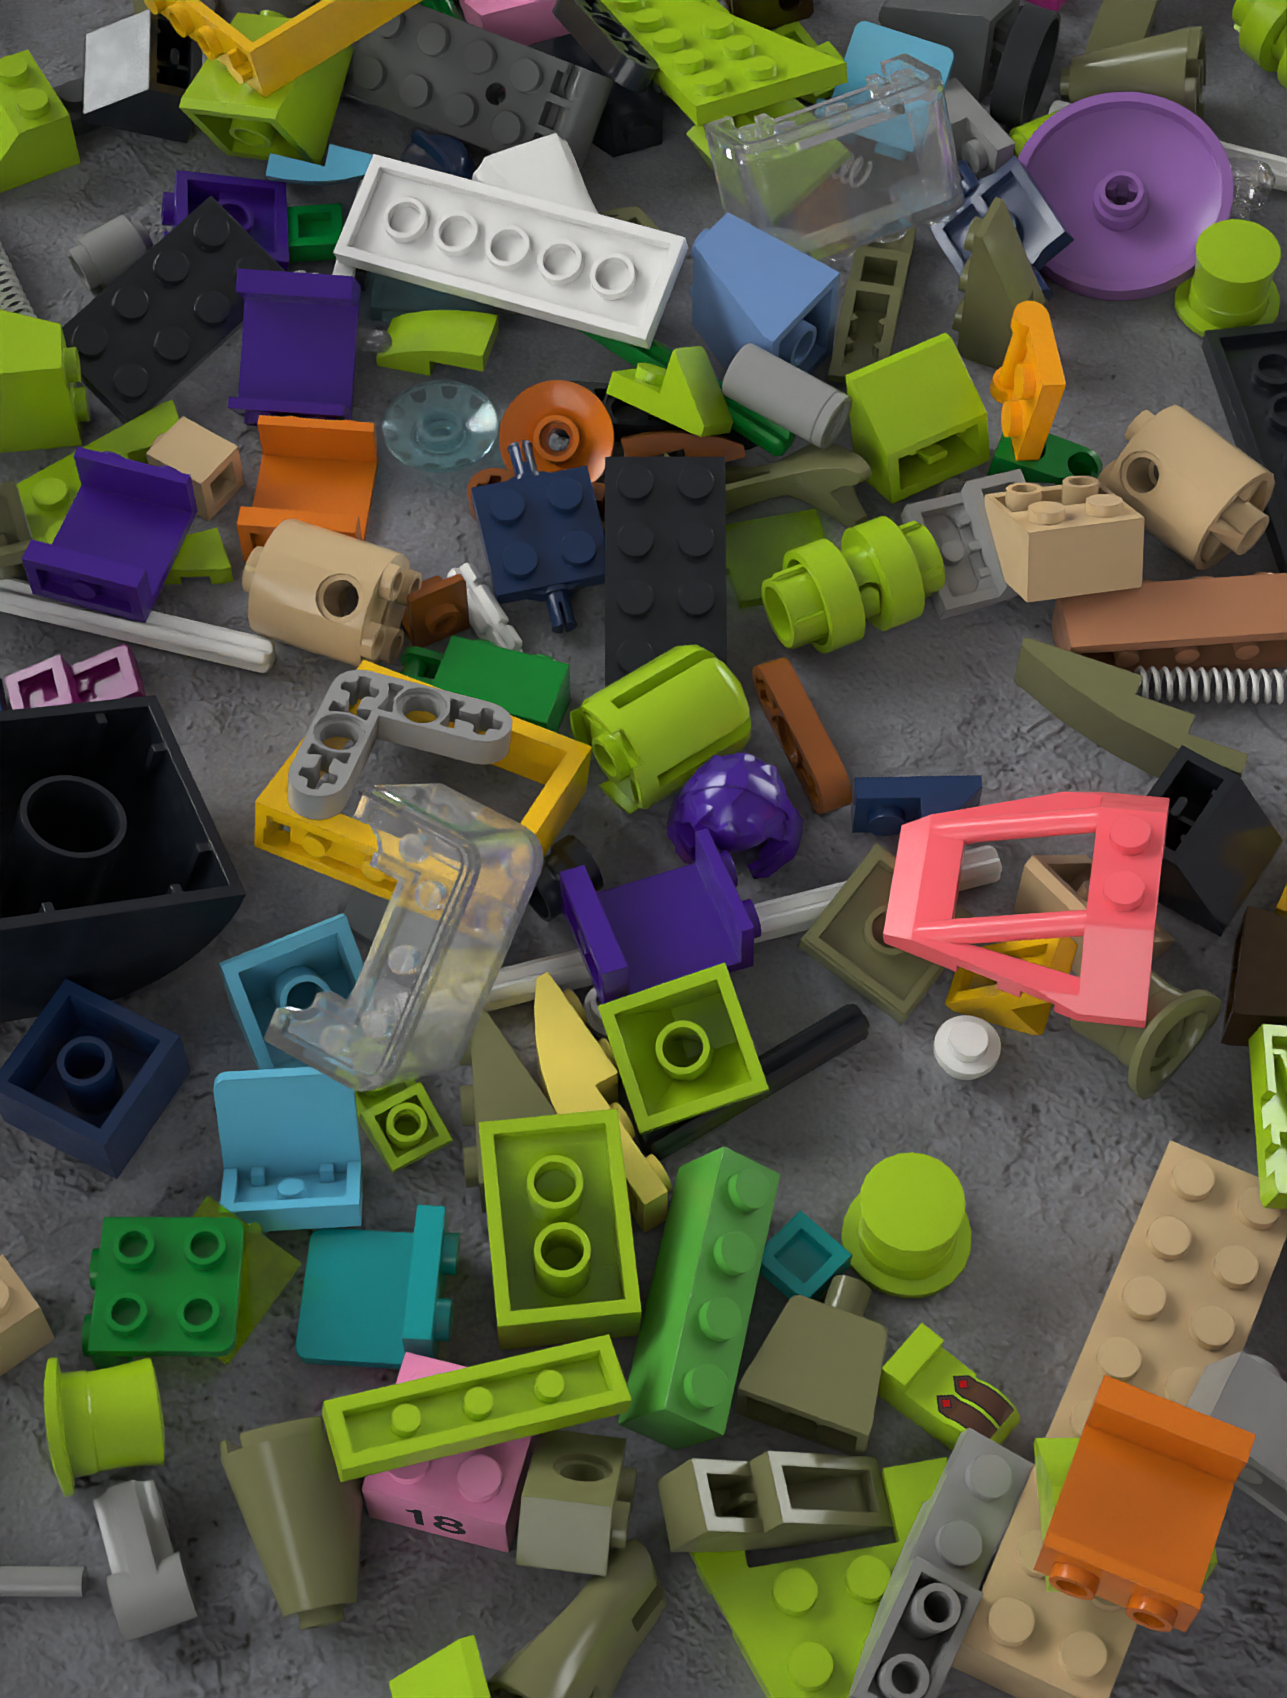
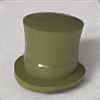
M1152 970L1146 1028L1076 1021L1071 1018L1070 1027L1076 1033L1110 1052L1119 1059V1062L1128 1067V1084L1131 1091L1142 1100H1146L1155 1095L1167 1083L1203 1040L1218 1018L1221 1010V1000L1207 989H1194L1185 993L1164 981Z

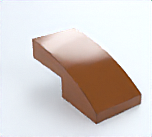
M663 430L621 437L625 457H653L664 454V452L669 453L684 449L686 457H725V462L746 457L742 442L721 435L699 437L686 430Z

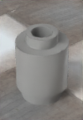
M121 214L76 239V246L66 253L77 277L85 288L91 291L100 285L103 289H106L153 247V242L138 219L130 222Z

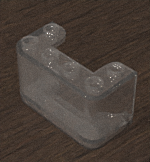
M904 53L880 62L883 77L877 73L866 76L867 86L776 119L762 113L754 116L755 124L745 125L740 128H735L733 118L730 116L704 124L724 213H731L818 261L843 260L854 255L856 248L874 241L879 243L895 241L902 238L909 228L923 223L940 224L953 219L956 216V211L964 205L965 199L941 72Z
M442 783L366 785L353 818L370 825L377 839L378 852H374L369 865L398 880L356 985L348 995V998L345 999L332 991H325L316 994L312 1006L308 1009L300 1010L290 1006L277 1008L263 1039L333 1080L356 1091H370L446 1072L458 1065L466 1052L542 870L544 861L543 850L536 834L526 826Z

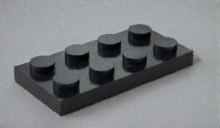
M210 196L62 327L67 348L76 347L78 350L81 382L123 424H126L151 410L243 326L245 299L236 292L237 268L286 271Z
M605 457V687L676 646L697 644L713 653L727 665L725 457Z

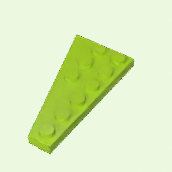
M600 0L658 63V69L652 79L697 127L848 83L847 62L698 0Z

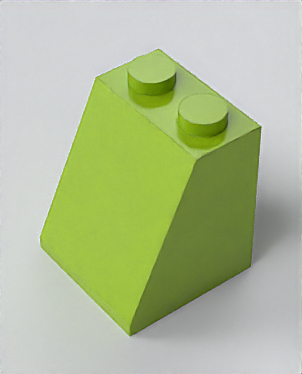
M263 10L259 15L238 12L230 25L254 42L292 18H287L278 12ZM349 45L265 98L246 82L243 84L238 83L227 67L218 59L212 61L207 58L182 96L179 108L228 156L268 161L269 155L272 153L321 165L354 48Z
M0 309V453L81 446V422L91 421V408L87 387H77L76 383L81 382V368L77 348H67L61 324Z

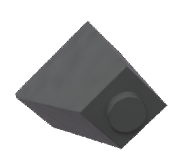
M886 0L880 9L878 20L881 26L952 49L956 60L949 80L956 77L979 103L993 90L1006 42L1018 16L1020 0Z

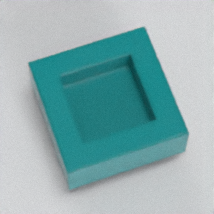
M800 1210L765 1244L759 1273L788 1299L793 1295H802L817 1300L829 1288L832 1278L836 1275H842L851 1265L852 1254Z

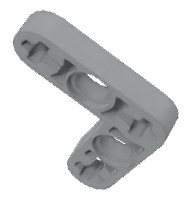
M358 669L346 671L338 675L332 682L289 768L287 800L290 808L298 815L314 820L328 819L339 814L346 806L377 739L473 764L486 765L496 763L504 759L509 752L512 729L511 716L503 707L492 702L372 671ZM358 699H360L361 702L357 709V716L349 713V705L356 704ZM412 711H426L433 714L437 719L429 723H417L408 720L405 715ZM449 722H454V728H449ZM480 731H485V735L479 734ZM331 737H344L352 740L355 745L349 749L336 750L326 747L322 742ZM320 771L329 774L328 783H323L318 790L315 788L320 779Z

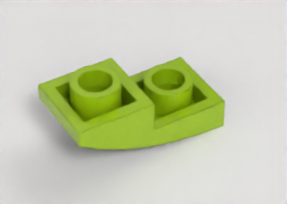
M388 1032L329 1061V1066L343 1065L353 1072L358 1122L392 1174L452 1143L453 1139L421 1081L415 1082Z

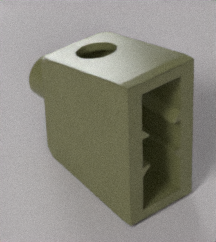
M836 1275L832 1278L823 1303L802 1295H793L740 1381L737 1392L736 1414L850 1456H865L873 1425L888 1329L882 1324L863 1318L872 1295L871 1288L856 1278Z

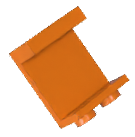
M259 415L257 426L263 455L252 507L240 506L237 520V530L244 562H247L248 557L256 547L265 546L273 530L283 520L292 518L366 541L379 466L375 423Z
M1104 1374L1090 1408L1033 1570L1049 1576V1583L1066 1595L1082 1600H1092L1096 1595L1125 1607L1126 1615L1141 1626L1160 1632H1170L1175 1628L1186 1633L1201 1609L1205 1595L1200 1593L1235 1482L1248 1462L1256 1434Z

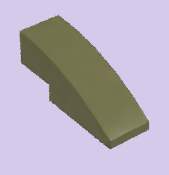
M766 1451L751 1461L691 1458L657 1479L671 1552H722L798 1546L876 1534L894 1527L877 1457Z

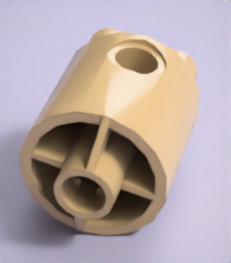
M1170 406L1161 410L1156 415L1149 410H1144L1135 417L1125 433V439L1129 441L1119 457L1103 469L1098 477L1099 482L1145 517L1144 529L1196 569L1206 570L1216 565L1232 551L1237 555H1242L1251 549L1260 539L1269 523V516L1263 513L1270 500L1275 485L1274 474L1181 406Z
M294 518L283 520L273 530L265 546H258L251 552L242 577L243 590L249 593L248 619L250 628L256 634L358 667L363 660L377 665L381 661L394 664L404 642V632L399 627L405 608L408 606L407 596L412 592L420 590L422 583L421 572L410 569V562L405 554Z

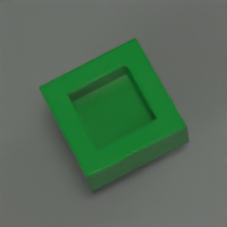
M341 203L287 207L290 262L336 259L333 252L344 227Z

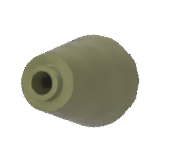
M1191 26L1073 56L1071 66L1062 67L1061 99L1070 100V103H1074L1081 99L1104 93L1140 92L1176 102L1203 120L1205 103H1201L1203 86H1206L1207 62L1204 27Z
M316 1416L286 1421L240 1433L241 1447L226 1439L219 1442L222 1466L283 1618L298 1617L300 1630L315 1629L344 1622L343 1608L358 1602L363 1508L362 1486L364 1477L340 1482L327 1430L324 1429L323 1417Z

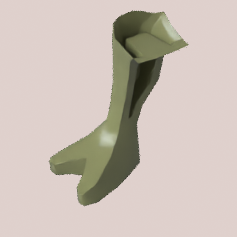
M810 443L771 464L755 467L725 465L726 514L746 506L787 495L815 506L841 524L851 528L867 522V514L858 500L853 485L870 479L871 468L862 456L833 443L824 450ZM664 452V457H670Z

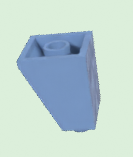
M729 212L711 229L706 228L698 235L691 250V257L694 259L693 284L690 290V297L693 299L692 325L725 370H728L732 360L744 345L753 343L811 375L833 352L840 272Z

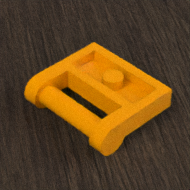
M1028 300L1017 304L1010 321L1013 334L1002 367L995 371L989 386L991 396L997 402L1003 404L1001 411L1002 432L1005 437H1011L1016 461L1040 459L1066 387L1050 315L1042 304Z

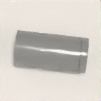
M747 343L739 350L729 365L722 384V394L823 450L827 449L842 431L849 417L853 402L851 396L753 343Z

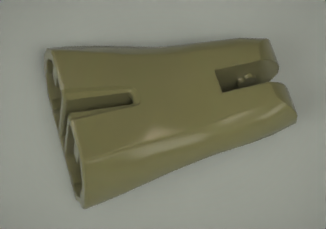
M633 1538L627 1540L626 1548L613 1547L610 1553L606 1576L592 1575L563 1612L487 1681L488 1690L492 1698H612L625 1668L649 1635L668 1604V1597L657 1576L656 1568L645 1545Z

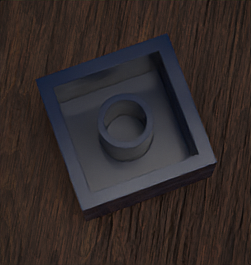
M65 978L0 1069V1114L8 1124L118 1179L191 1071L181 1037Z

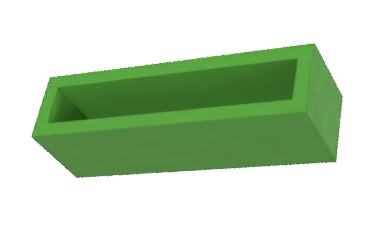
M725 1146L679 1167L627 1383L631 1403L628 1412L620 1414L618 1425L674 1450H680L724 1436L780 1173Z

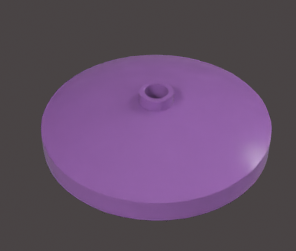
M1110 92L1081 99L1064 107L1048 118L1032 134L1018 158L1026 166L1074 238L1072 243L1047 262L1040 271L1063 288L1086 297L1109 301L1137 300L1161 294L1180 285L1194 275L1196 243L1200 234L1210 225L1230 219L1234 186L1233 174L1225 149L1218 137L1201 118L1180 104L1163 97L1140 92Z

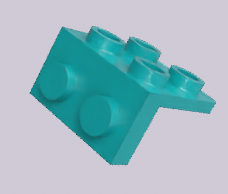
M417 1205L414 1233L341 1228H319L312 1233L309 1242L295 1344L297 1355L302 1362L320 1365L400 1369L406 1352L433 1359L438 1358L439 1342H450L453 1324V1299L444 1298L446 1275H457L460 1257V1233L449 1232L445 1206Z

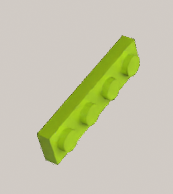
M607 1334L325 1400L323 1402L322 1415L340 1482L627 1413L631 1397L610 1335Z

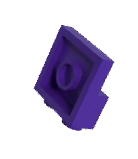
M176 170L173 192H163L161 225L172 226V229H174L207 198L212 196L287 272L289 250L286 182ZM164 231L163 237L166 236L169 232Z

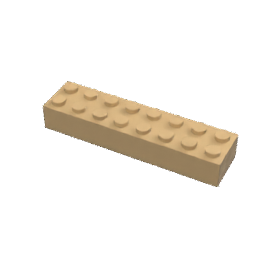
M1169 1141L1046 1438H1080L1104 1374L1186 1406L1207 1365L1243 1351L1287 1237V1209L1263 1207L1260 1200L1259 1177L1181 1144ZM1034 1464L982 1588L983 1596L951 1667L1016 1698H1109L1137 1623L1126 1615L1125 1607L1096 1595L1092 1600H1082L1062 1592L1046 1591L1045 1574L1033 1570L1042 1546L1036 1466Z

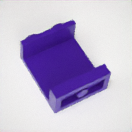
M237 268L236 292L245 299L239 391L238 397H229L228 408L238 415H243L244 424L250 426H257L259 415L295 416L299 418L340 421L352 420L361 285L353 276Z
M78 447L74 454V460L81 487L52 545L31 539L22 557L32 594L146 623L198 512L191 475L181 473L170 466H153L125 459L114 452H97Z
M708 828L695 832L696 863L597 893L584 865L559 872L562 911L601 1004L724 962L729 973L754 966V938L761 937L760 920L753 902L750 899L741 901L735 888L738 886V877L732 857L727 850L718 852Z

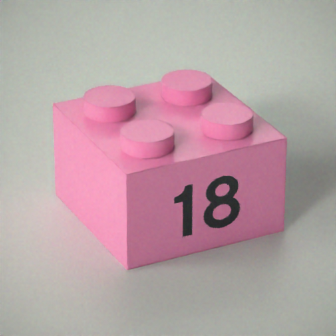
M406 1352L396 1384L466 1367ZM538 1434L368 1475L365 1477L362 1486L368 1515L371 1518L509 1553L520 1516L521 1495Z

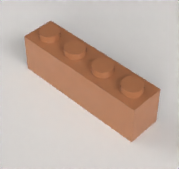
M1259 572L1247 576L1218 578L1200 576L1188 580L1159 582L1142 580V587L1057 598L1051 621L1055 647L1133 673L1140 665L1146 671L1151 666H1154L1158 672L1163 666H1166L1170 672L1176 666L1182 672L1187 667H1191L1195 672L1200 667H1203L1207 673L1212 667H1215L1219 672L1226 667L1230 671H1234L1236 668L1241 670L1252 668L1255 670L1287 667V573Z

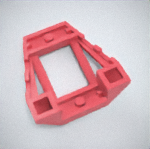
M1059 792L932 814L902 825L883 931L884 943L957 972L959 967L997 981V989L1021 998L1023 992L1054 1004V1012L1076 1021L1146 1028L1154 934L1170 798L1108 792ZM1096 833L1086 910L955 919L966 845L977 842ZM1084 936L1080 977L972 944Z

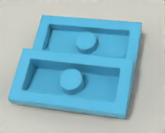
M329 144L325 166L270 153L266 177L271 181L308 186L354 182L364 179L373 154Z

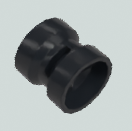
M567 835L551 846L550 854L538 862L530 876V880L522 891L528 904L546 922H551L563 914L559 872L584 865L595 891L601 890L604 886L600 869L594 858L582 842L573 835Z

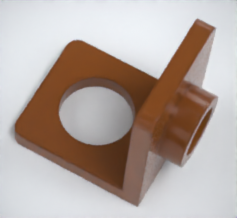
M456 574L444 580L440 576L422 581L420 590L412 592L407 596L408 606L405 608L401 627L413 646L423 648L470 628L466 581L461 574Z

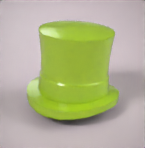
M1240 219L1223 220L1206 228L1200 234L1196 243L1194 275L1178 285L1174 295L1175 310L1183 323L1203 338L1207 330L1275 323L1280 309V295L1272 278L1281 259V248L1275 236L1265 227L1255 222Z
M914 1152L898 1153L877 1163L866 1175L860 1193L850 1204L843 1219L841 1243L852 1254L851 1269L873 1289L900 1298H923L936 1295L948 1288L962 1274L971 1251L972 1231L965 1212L966 1201L963 1187L958 1177L947 1165L926 1154Z
M58 1357L48 1358L44 1379L46 1439L52 1467L65 1497L75 1495V1478L116 1468L164 1465L165 1437L163 1411L151 1357L100 1370L63 1373L61 1372Z

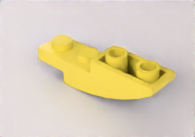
M546 972L536 979L534 1003L537 1067L542 1093L557 1114L618 1108L629 1209L631 1215L645 1233L667 1219L668 1192L672 1190L670 1179L660 1161L653 1154L644 1157L632 1140L635 1138L634 1127L628 1115L618 1103V1075L620 1073L610 1043L605 1038L598 1041L595 1040L585 1025L588 1022L587 1015L576 994L569 988L561 991L550 973Z

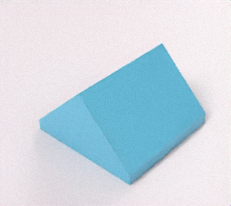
M344 913L219 963L231 1011L258 1070L314 1067L341 1056L388 1032L384 1027L379 1004Z

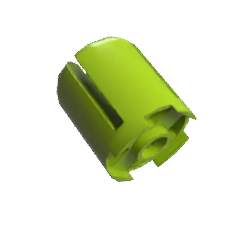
M697 644L674 647L584 699L580 707L570 712L571 730L574 739L592 746V752L599 766L608 777V780L599 785L600 788L617 807L627 814H631L640 808L649 809L676 793L686 781L691 779L699 767L710 760L712 755L724 756L741 752L751 739L749 705L740 681L723 661Z

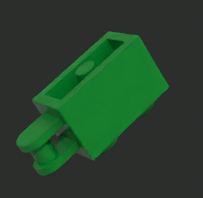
M452 635L445 653L417 646H409L403 650L400 657V663L403 666L400 674L445 691L492 702L503 707L513 717L555 733L559 732L571 701L570 664L558 662L547 655H530L499 647L487 640H470Z

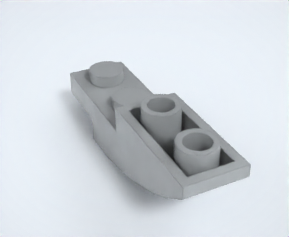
M967 1428L960 1433L931 1498L922 1503L891 1574L866 1639L850 1689L849 1698L938 1697L983 1596V1593L978 1590L1034 1463L971 1428Z

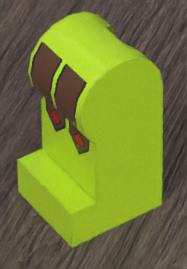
M921 1323L882 1367L877 1395L951 1451H953L960 1433L967 1428H971L1002 1445L1021 1422L1016 1407L998 1389L989 1383L979 1380L976 1377V1373L943 1348L944 1339Z

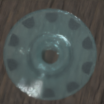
M433 380L416 384L397 395L385 411L382 431L387 448L403 464L424 472L447 473L473 465L490 451L498 433V418L491 401L476 388L457 381Z

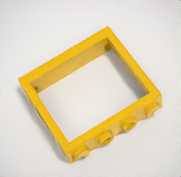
M200 0L143 1L153 14L161 13L170 20L180 36H189L197 42L207 58L212 61L218 59L224 64L238 83L243 84L246 82L265 98L422 0H322L254 42L246 38Z
M363 660L357 668L358 670L372 671L437 688L366 660ZM358 699L356 704L349 705V713L357 716V709L361 702L360 699ZM412 711L405 715L408 720L417 723H429L437 719L433 714L426 711ZM511 716L512 729L509 752L504 759L492 763V765L545 786L490 870L486 871L341 813L323 820L307 819L295 813L290 808L287 800L288 773L304 740L303 738L255 801L254 847L491 941L530 880L534 868L544 858L585 794L592 746ZM449 722V728H454V722ZM480 731L479 734L485 735L486 732ZM331 737L322 743L331 749L342 750L350 739ZM320 771V778L325 772ZM284 826L290 827V832L282 829ZM473 900L482 903L481 908L472 905Z

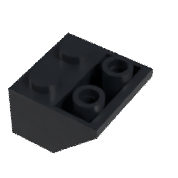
M149 9L87 33L84 39L81 122L187 143L194 122L179 108L182 96L202 67V50L198 43L189 36H180L170 20L161 13L153 14Z
M1182 745L1147 794V796L1170 798L1158 903L1221 937L1281 847L1283 839L1239 775Z

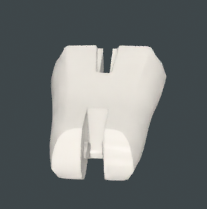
M557 133L486 156L478 169L473 173V181L598 214L567 141L561 139Z

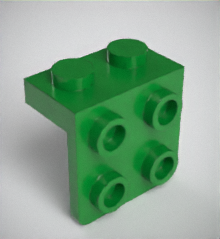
M103 1217L100 1248H93L90 1258V1286L92 1290H95L92 1314L85 1315L82 1325L83 1356L91 1357L96 1370L133 1362V1356L223 1357L230 1354L235 1348L245 1245V1231L242 1223L238 1219L230 1217Z

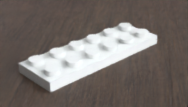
M373 154L333 254L341 264L650 349L687 253L688 245L686 238L683 236Z

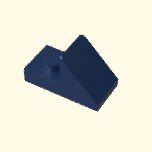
M982 775L855 777L851 804L852 833L892 836L901 832L902 825L937 813L978 807L983 788Z

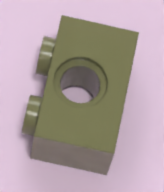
M561 1430L538 1434L521 1495L515 1565L606 1576L611 1548H626L630 1513H632L634 1505L637 1468L624 1466L627 1438Z

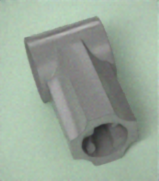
M130 1480L109 1487L102 1496L94 1499L93 1503L112 1575L107 1576L109 1595L124 1641L128 1642L199 1617L187 1570L181 1553H175L162 1498L154 1480Z

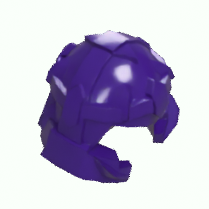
M738 752L724 756L712 755L709 761L697 769L691 779L686 781L674 796L668 814L666 829L668 838L675 846V852L684 863L689 865L696 863L695 832L708 828L717 849L721 851L727 850L729 853L744 851L769 839L759 852L760 858L747 865L753 879L768 878L780 867L794 859L802 838L804 819L800 816L797 808H793L788 799L787 791L778 775L777 767L768 765L747 752Z

